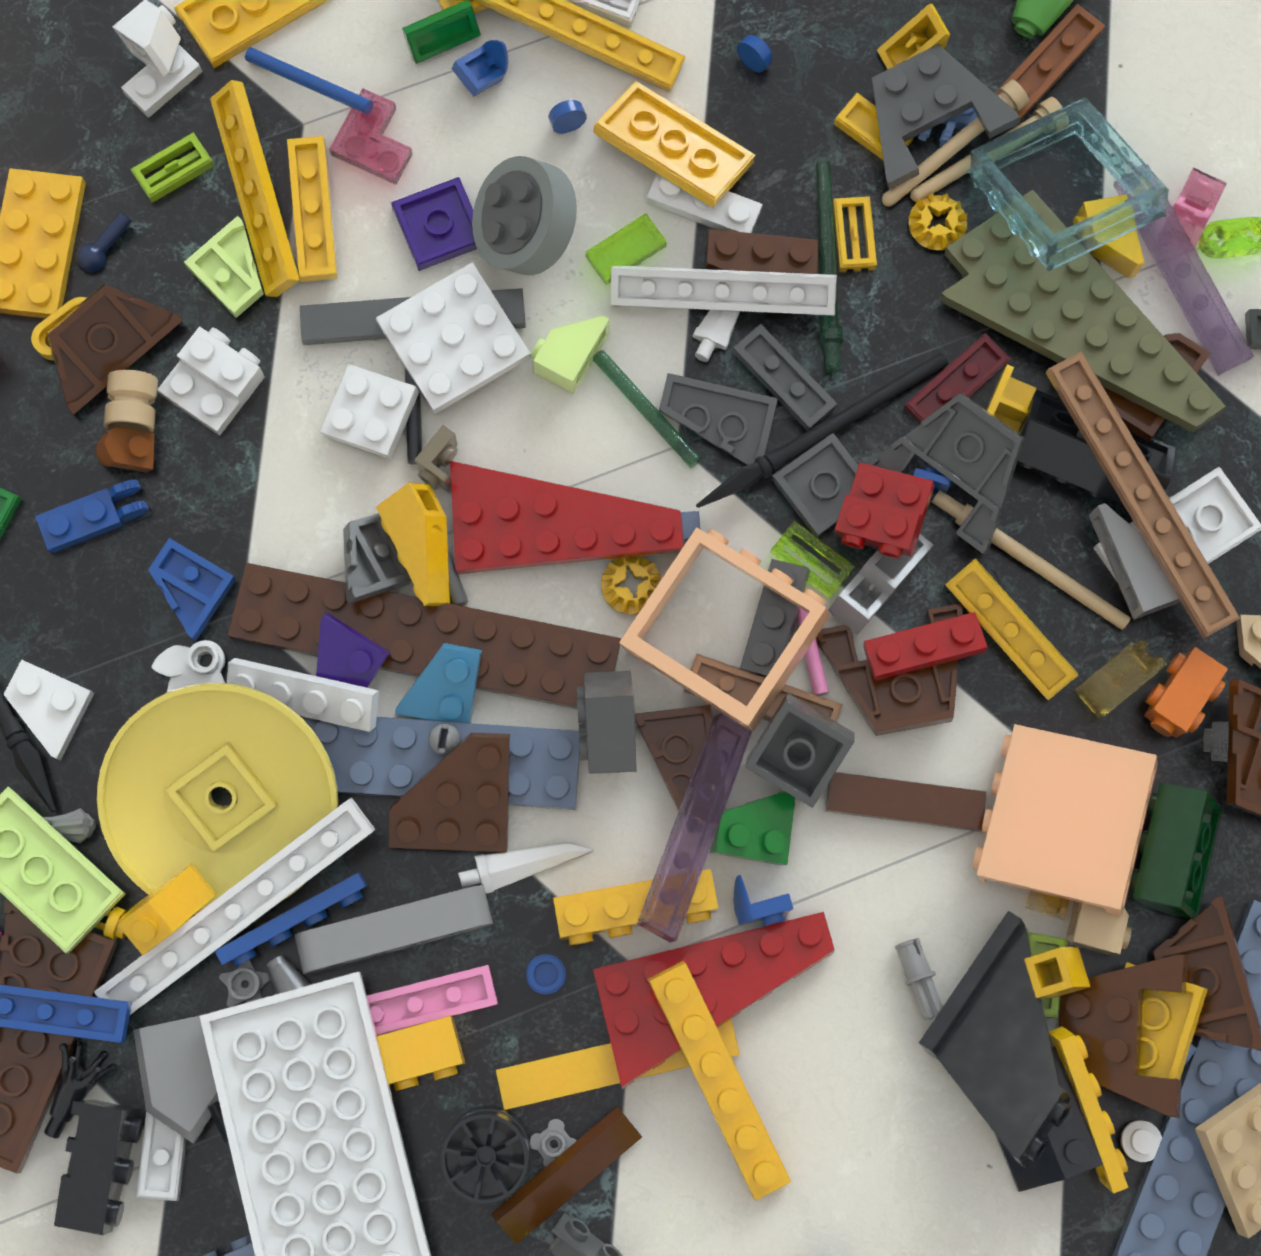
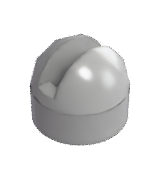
M439 724L429 734V745L440 756H447L461 742L458 730L450 724ZM447 729L446 747L439 748L442 730Z

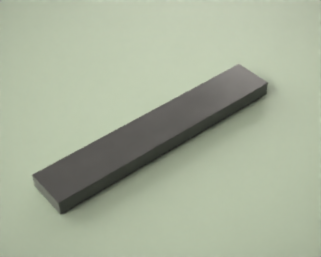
M523 288L491 291L514 328H526ZM411 297L301 305V341L303 345L387 339L379 327L376 317Z

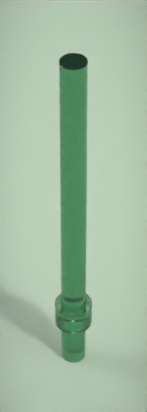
M822 160L816 163L821 274L836 275L831 162ZM837 282L835 314L823 315L824 326L820 328L821 344L825 345L826 371L829 373L841 371L840 344L843 343V327L839 325Z

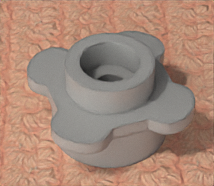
M559 1119L551 1120L547 1129L540 1134H533L530 1138L531 1148L538 1150L542 1155L545 1167L577 1141L575 1138L569 1137L564 1130L565 1125L563 1121ZM552 1140H556L558 1142V1146L556 1148H552L550 1146V1142Z

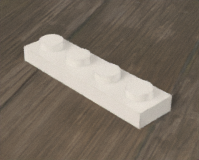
M238 658L228 662V684L245 686L263 692L279 700L299 716L367 732L376 727L379 690Z

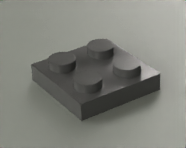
M832 433L773 474L771 480L817 539L837 524L845 495L850 494L858 464L834 433Z

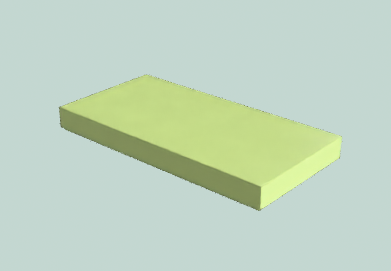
M7 787L0 794V893L65 953L69 954L123 898L125 893L10 787Z

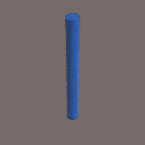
M252 47L246 51L245 60L364 114L368 115L373 109V101Z

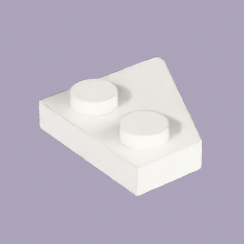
M21 660L4 692V696L48 753L60 761L95 694L84 687L24 660Z

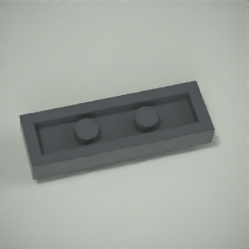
M762 324L757 326L733 347V354L775 398H778V401L807 431L813 429L836 409L837 403Z
M771 559L768 571L771 573L774 568L780 570L793 580L791 586L804 593L810 574L809 568ZM766 586L762 590L740 665V669L763 677H767L790 642L800 608Z

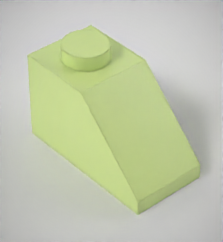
M599 316L551 329L546 340L540 338L532 351L531 358L534 359V373L574 394L610 332V319L605 316Z

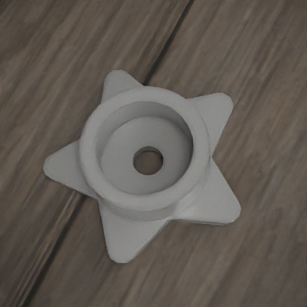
M250 959L240 964L233 972L222 973L219 976V979L227 986L229 991L228 1007H233L243 1001L251 1002L262 999L261 988L269 981L268 973L255 971ZM245 980L249 982L247 988L242 987V982Z

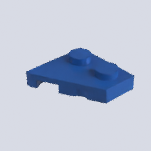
M171 538L167 540L148 569L170 607L185 628L184 630L187 635L194 641H197L236 581L233 575Z

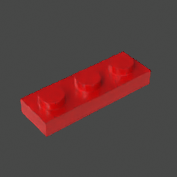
M973 612L866 640L863 643V649L873 679L878 681L986 652L987 644L976 613Z

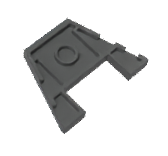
M939 44L872 77L885 175L889 189L919 175V168L905 141L970 108H973L989 139L1020 124V117L1013 108Z
M960 393L923 420L915 429L891 444L880 455L868 461L867 464L905 473L918 455L976 498L978 503L956 534L984 554L990 548L1025 438L965 394Z

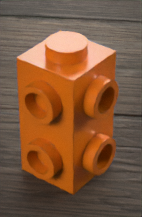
M1196 647L1184 655L1179 652L1166 669L1171 675L1164 686L1158 683L1147 697L1145 702L1150 707L1144 714V717L1152 721L1150 725L1154 730L1167 737L1174 736L1177 738L1187 731L1193 733L1205 717L1201 710L1207 700L1213 702L1224 689L1226 683L1221 679L1228 668Z

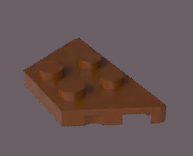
M106 284L99 287L46 333L68 410L73 415L107 386L108 374L110 372L126 370L181 323L183 319L175 313Z
M1222 896L1216 897L1210 902L1211 905L1194 920L1191 918L1184 924L1173 938L1167 939L1153 951L1155 960L1177 954L1188 956L1186 982L1208 989L1194 1036L1261 1051V1028L1225 899Z

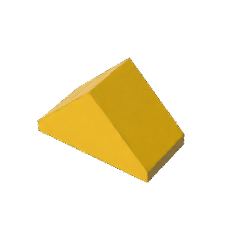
M928 4L880 46L877 52L887 69H890L937 44L945 50L950 33L934 5Z

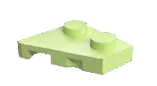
M238 216L184 261L186 267L235 318L264 294L245 227Z

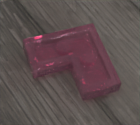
M362 88L359 95L372 100L373 109L367 115L351 108L329 148L330 154L397 185L413 155L412 148L383 135L397 109L395 102Z

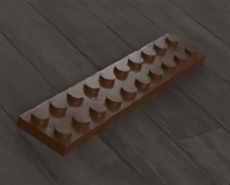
M251 563L245 564L228 632V637L233 640L318 657L321 618L328 612L390 652L380 668L381 670L419 677L443 643L482 650L476 689L577 709V686H585L584 673L615 671L620 649L619 642L621 638L450 603L442 606H424L422 601L415 596L390 591L348 604L346 600V582Z

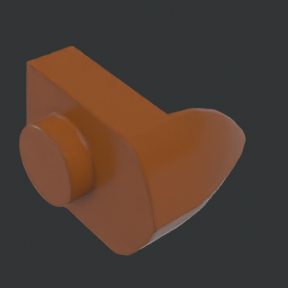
M115 426L101 436L94 453L100 464L105 467H117L147 473L153 470L154 433Z

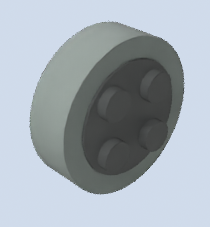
M526 156L508 158L489 173L478 192L472 219L475 244L486 262L496 268L514 273L535 275L549 269L559 260L571 240L577 213L575 192L567 175L554 165Z

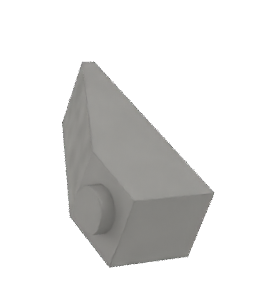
M1107 504L1098 505L1091 512L1089 518L1133 619H1138L1180 602L1142 535Z

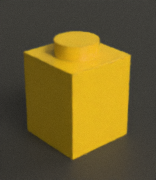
M1059 947L1024 959L1036 998H1056L1091 987L1079 948Z

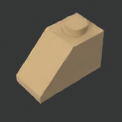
M1074 901L1066 939H1068L1067 944L1107 956L1120 955L1121 949L1126 950L1131 938V927L1127 926L1129 914L1125 908L1123 915L1117 916L1106 913L1105 908Z

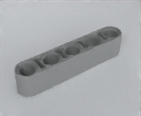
M477 885L297 933L294 937L303 975L481 929L492 925L493 920L484 885Z

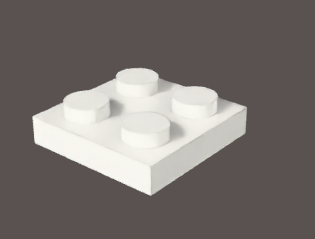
M348 364L320 433L327 438L392 459L420 391L414 385Z

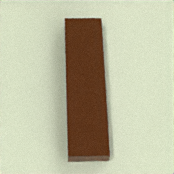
M835 772L828 785L826 812L981 832L985 813L986 791Z
M617 1106L492 1212V1217L506 1234L518 1244L642 1138L641 1134Z

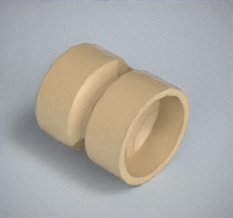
M115 370L110 372L107 380L108 398L112 401L105 405L104 428L110 430L115 426H121L153 433L156 411L150 405L155 403V398L157 397V377L136 370Z

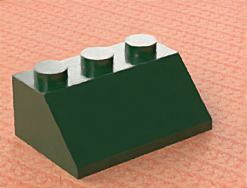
M1160 782L1158 793H1153L1149 801L1148 814L1152 818L1149 831H1144L1140 839L1139 852L1143 856L1140 869H1135L1132 874L1130 890L1134 893L1133 898L1143 906L1187 921L1191 918L1194 920L1199 915L1222 809L1208 791Z

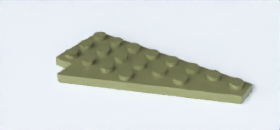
M1031 190L946 247L944 255L964 278L942 292L940 300L945 305L1057 363L1082 351L1103 387L1192 433L1217 417L1225 409L1224 403L1034 190Z

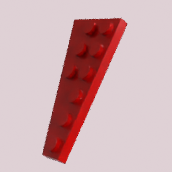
M824 912L593 969L621 1088L623 1089L633 1083L635 1079L661 1065L666 1059L681 1050L647 980L648 978L684 961L718 1028L740 1014L748 1006L758 1000H762L776 988L790 979L796 978L834 953L835 949Z

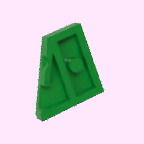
M781 791L777 794L715 813L710 853L775 865H788L795 797L785 791Z

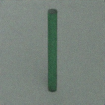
M604 350L597 352L592 360L690 468L695 467L702 458Z

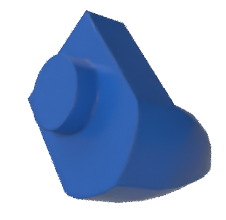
M490 40L454 62L451 69L473 97L503 80L509 64L506 45L499 40Z
M741 875L736 876L733 902L738 925L762 920L763 926L785 921V913L794 909L789 893L751 904Z

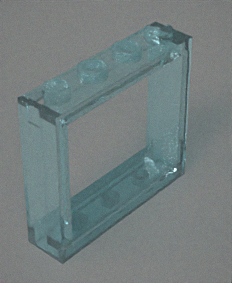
M1086 97L971 150V168L968 169V172L974 180V187L980 188L988 198L991 208L995 212L1002 214L1007 220L1011 232L1015 236L1019 235L1026 243L1032 257L1036 256L1048 271L1166 215L1169 189ZM1076 134L1131 198L1054 234L1000 169Z

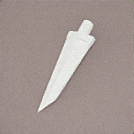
M709 310L693 333V338L701 341L695 353L697 359L708 362L715 348L727 349L740 311Z
M566 842L487 855L481 854L475 856L477 868L458 874L462 888L482 883L486 894L494 892V890L594 850Z

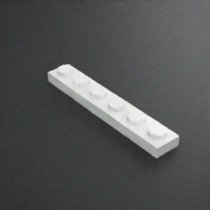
M613 265L611 268V305L834 315L837 275Z

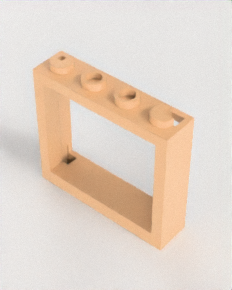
M696 527L619 644L630 654L751 732H754L830 617L827 607L824 606L826 600L810 589H806L804 593L791 586L793 580L780 570L774 568L770 573L759 566L761 560L749 551L741 549L738 553L727 546L729 543L728 539L712 529L705 533ZM703 548L808 612V615L747 706L643 640Z

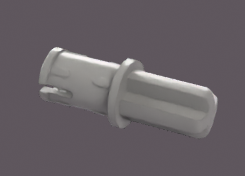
M919 938L900 943L895 946V949L905 970L904 972L907 977L905 984L912 986L922 1016L926 1020L933 1019L943 1007L932 977L936 975L935 971H931Z

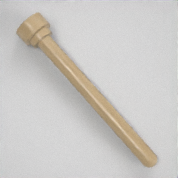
M1013 79L999 89L1000 94L998 96L1016 112L1020 111L1030 102L1025 90ZM978 117L918 165L919 175L889 189L883 194V205L887 207L893 206L983 132L984 128Z
M1049 97L1037 105V110L1033 112L1031 118L915 187L911 191V199L915 202L918 199L924 200L931 193H936L1037 130H1053L1065 123L1066 115L1063 107L1056 98Z

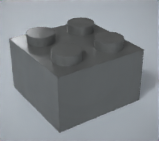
M631 671L584 673L585 686H577L580 761L588 760L589 774L637 772L634 694Z
M787 693L748 755L745 767L813 808L854 744L855 733L792 694Z

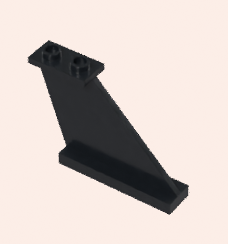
M1008 911L925 1032L919 1044L929 1055L941 1062L1014 1159L1026 1168L1030 1160L1036 1162L1043 1154L1048 1143L1045 1138L1054 1125L1059 1127L1068 1116L1071 1108L1068 1103L1071 1099L1065 1089L1060 1087L1042 999L1035 996L1024 960L1032 956L1027 935L1028 929L1020 917Z

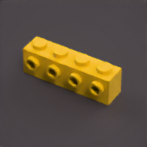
M711 869L553 898L560 939H569L570 945L592 942V935L608 932L609 938L633 934L632 927L647 925L648 931L672 927L671 920L687 917L688 924L711 920L710 913L718 910Z

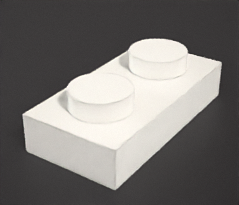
M178 45L168 74L163 77L147 65L121 88L124 94L149 118L201 74L202 69Z

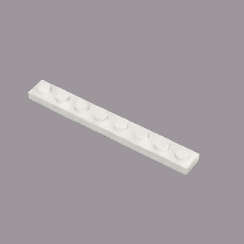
M352 798L348 799L185 922L172 935L107 981L94 993L98 998L132 1002L130 1015L376 829Z

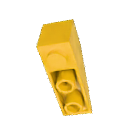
M408 482L377 505L376 509L382 519L381 525L384 531L391 537L396 547L399 562L407 570L414 584L413 590L417 598L422 601L424 606H442L450 603L447 518L430 484Z

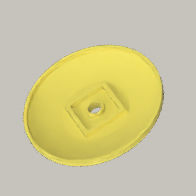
M200 683L184 686L155 698L138 710L121 727L112 740L100 769L97 785V807L101 829L114 859L126 875L148 895L188 865L192 864L216 893L197 912L199 913L338 808V790L332 764L321 741L310 726L291 708L279 700L249 687L228 683ZM216 787H224L229 790L232 795L231 804L227 806L216 804L212 799V790Z

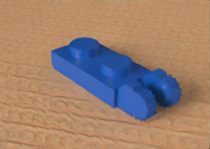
M138 480L124 481L112 486L109 490L108 488L36 515L35 518L47 550L50 553H56L122 527L123 523L147 513L149 510L146 501H136L122 506L119 510H117L115 505L116 501L134 495L141 490Z

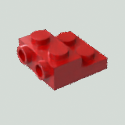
M859 463L850 494L845 495L835 527L836 534L842 539L841 543L856 549H863L864 545L879 548L878 552L894 559H900L901 555L913 557L935 486L934 481Z

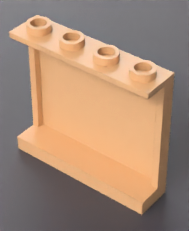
M1014 724L1012 735L1006 734L1002 744L1001 757L1006 758L1003 771L995 773L991 793L996 795L993 810H986L983 819L982 832H987L984 847H977L973 859V869L978 870L977 877L982 883H987V880L1007 884L1105 908L1106 913L1122 916L1157 770V755Z

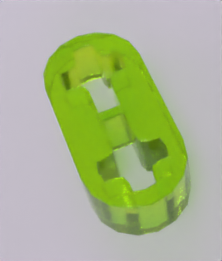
M1245 217L1211 222L1205 227L1198 239L1201 252L1210 258L1216 259L1260 253L1261 218ZM1252 229L1253 234L1260 235V238L1257 242H1254L1253 237L1243 236ZM1214 233L1217 234L1218 239H1226L1221 246H1218L1217 241L1210 240Z

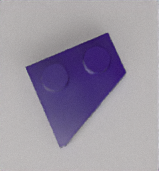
M328 612L325 613L320 623L316 676L368 688L390 652Z

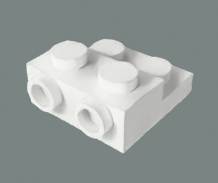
M199 326L177 354L180 361L157 391L165 399L220 436L265 376L258 366L260 360L253 353L245 348H242L238 353L228 346L230 340L222 332L214 327L207 332Z

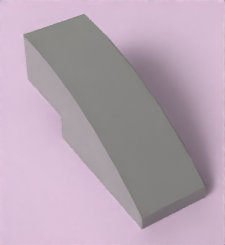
M919 534L913 557L901 555L900 559H894L880 554L877 550L854 579L838 595L828 611L858 635L934 544Z

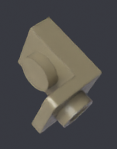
M441 426L415 458V463L419 471L418 477L425 484H430L433 489L440 486L445 491H448L451 488L450 477L439 467L441 465L446 467L450 464V461L457 454L458 449L456 446L458 444L455 433L446 426Z

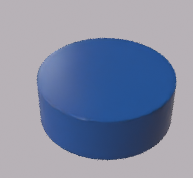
M747 35L737 45V53L749 69L760 73L772 63V52L761 38L755 35Z
M566 100L558 103L551 109L548 119L554 132L565 134L580 128L585 123L587 115L581 102Z
M542 954L533 958L526 970V979L529 986L535 992L550 995L560 990L564 985L566 970L559 958L551 954Z

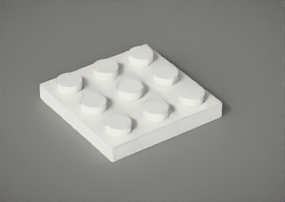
M473 262L376 317L379 327L434 414L531 358L530 351Z

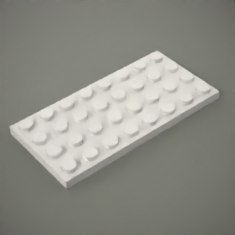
M355 972L199 1016L255 1256H431L361 972Z

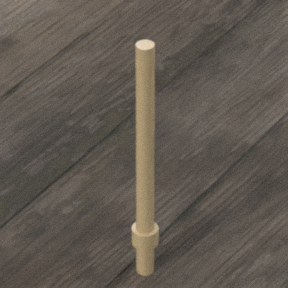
M941 490L938 491L932 500L933 504L956 518L955 523L959 526L963 524L974 508L968 503L966 506L962 505ZM996 528L991 543L1119 629L1123 630L1131 619L1129 616Z

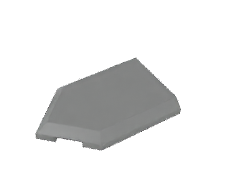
M195 1016L133 1030L146 1112L194 1144L212 1117L208 1106L219 1100L200 1017Z

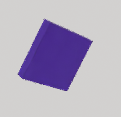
M460 177L391 202L392 209L418 271L477 249L472 227L473 208Z

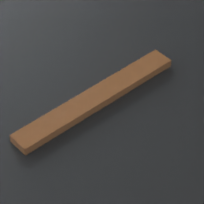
M1082 351L1049 368L1046 371L1048 378L1201 637L1204 639L1239 620L1238 613Z

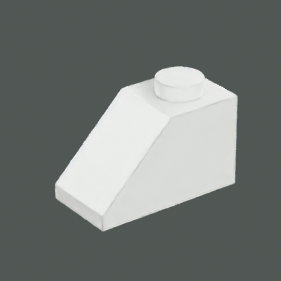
M144 0L112 27L133 56L163 77L170 72L181 39L173 27L176 21L163 5L157 7L148 0Z

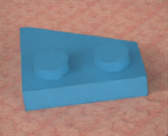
M443 643L410 690L399 702L395 714L432 721L471 723L482 650Z

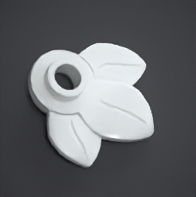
M208 640L199 641L190 648L174 645L166 649L155 659L152 669L159 674L170 677L167 692L200 683H225L221 674L225 665V654L218 644ZM206 654L212 655V663L207 667H202L200 665L202 656Z

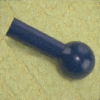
M120 211L93 244H85L78 249L76 253L78 267L87 273L100 271L106 263L105 253L131 224L132 220Z

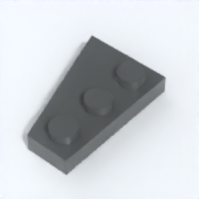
M668 373L659 412L745 465L754 463L757 457L765 455L778 398Z

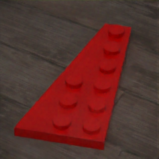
M450 461L455 571L458 574L680 552L684 546L683 521L680 510Z

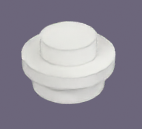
M1142 1120L1129 1123L1121 1134V1146L1124 1153L1132 1160L1138 1162H1148L1155 1158L1162 1140L1161 1133L1157 1127L1150 1122Z

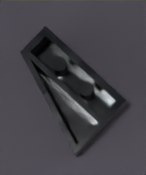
M99 1100L73 1101L71 1114L79 1115L76 1136H69L67 1138L65 1151L72 1153L67 1174L61 1176L54 1226L105 1235L113 1231V1226H119L123 1216L124 1202L119 1200L123 1184L128 1185L132 1176L134 1161L130 1160L129 1157L132 1144H137L140 1139L143 1119L139 1118L140 1108Z

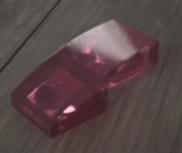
M1193 167L1157 239L1191 255L1227 183Z

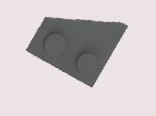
M379 513L348 522L343 529L346 600L348 604L409 585L412 582L407 570L398 560V552L391 537L384 531L381 525L382 519Z

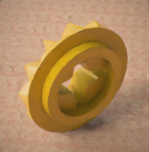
M931 193L924 200L918 199L912 208L908 221L909 229L913 238L923 247L931 250H946V247L965 235L968 213L964 212L960 201L956 202L949 198L947 193L942 196ZM931 214L937 217L942 214H948L944 222L946 227L938 224L929 229L933 219Z
M642 556L617 558L609 562L602 574L601 591L606 602L614 610L629 615L639 614L661 581V575L654 562ZM627 570H630V574H633L634 579L644 580L643 583L637 585V598L633 597V593H630L628 587L622 588L620 586L621 583L626 582Z

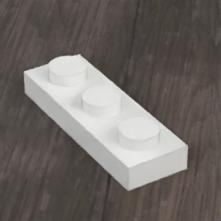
M658 173L649 190L646 202L716 230L745 233L753 232L763 205L728 191L719 203L712 208Z

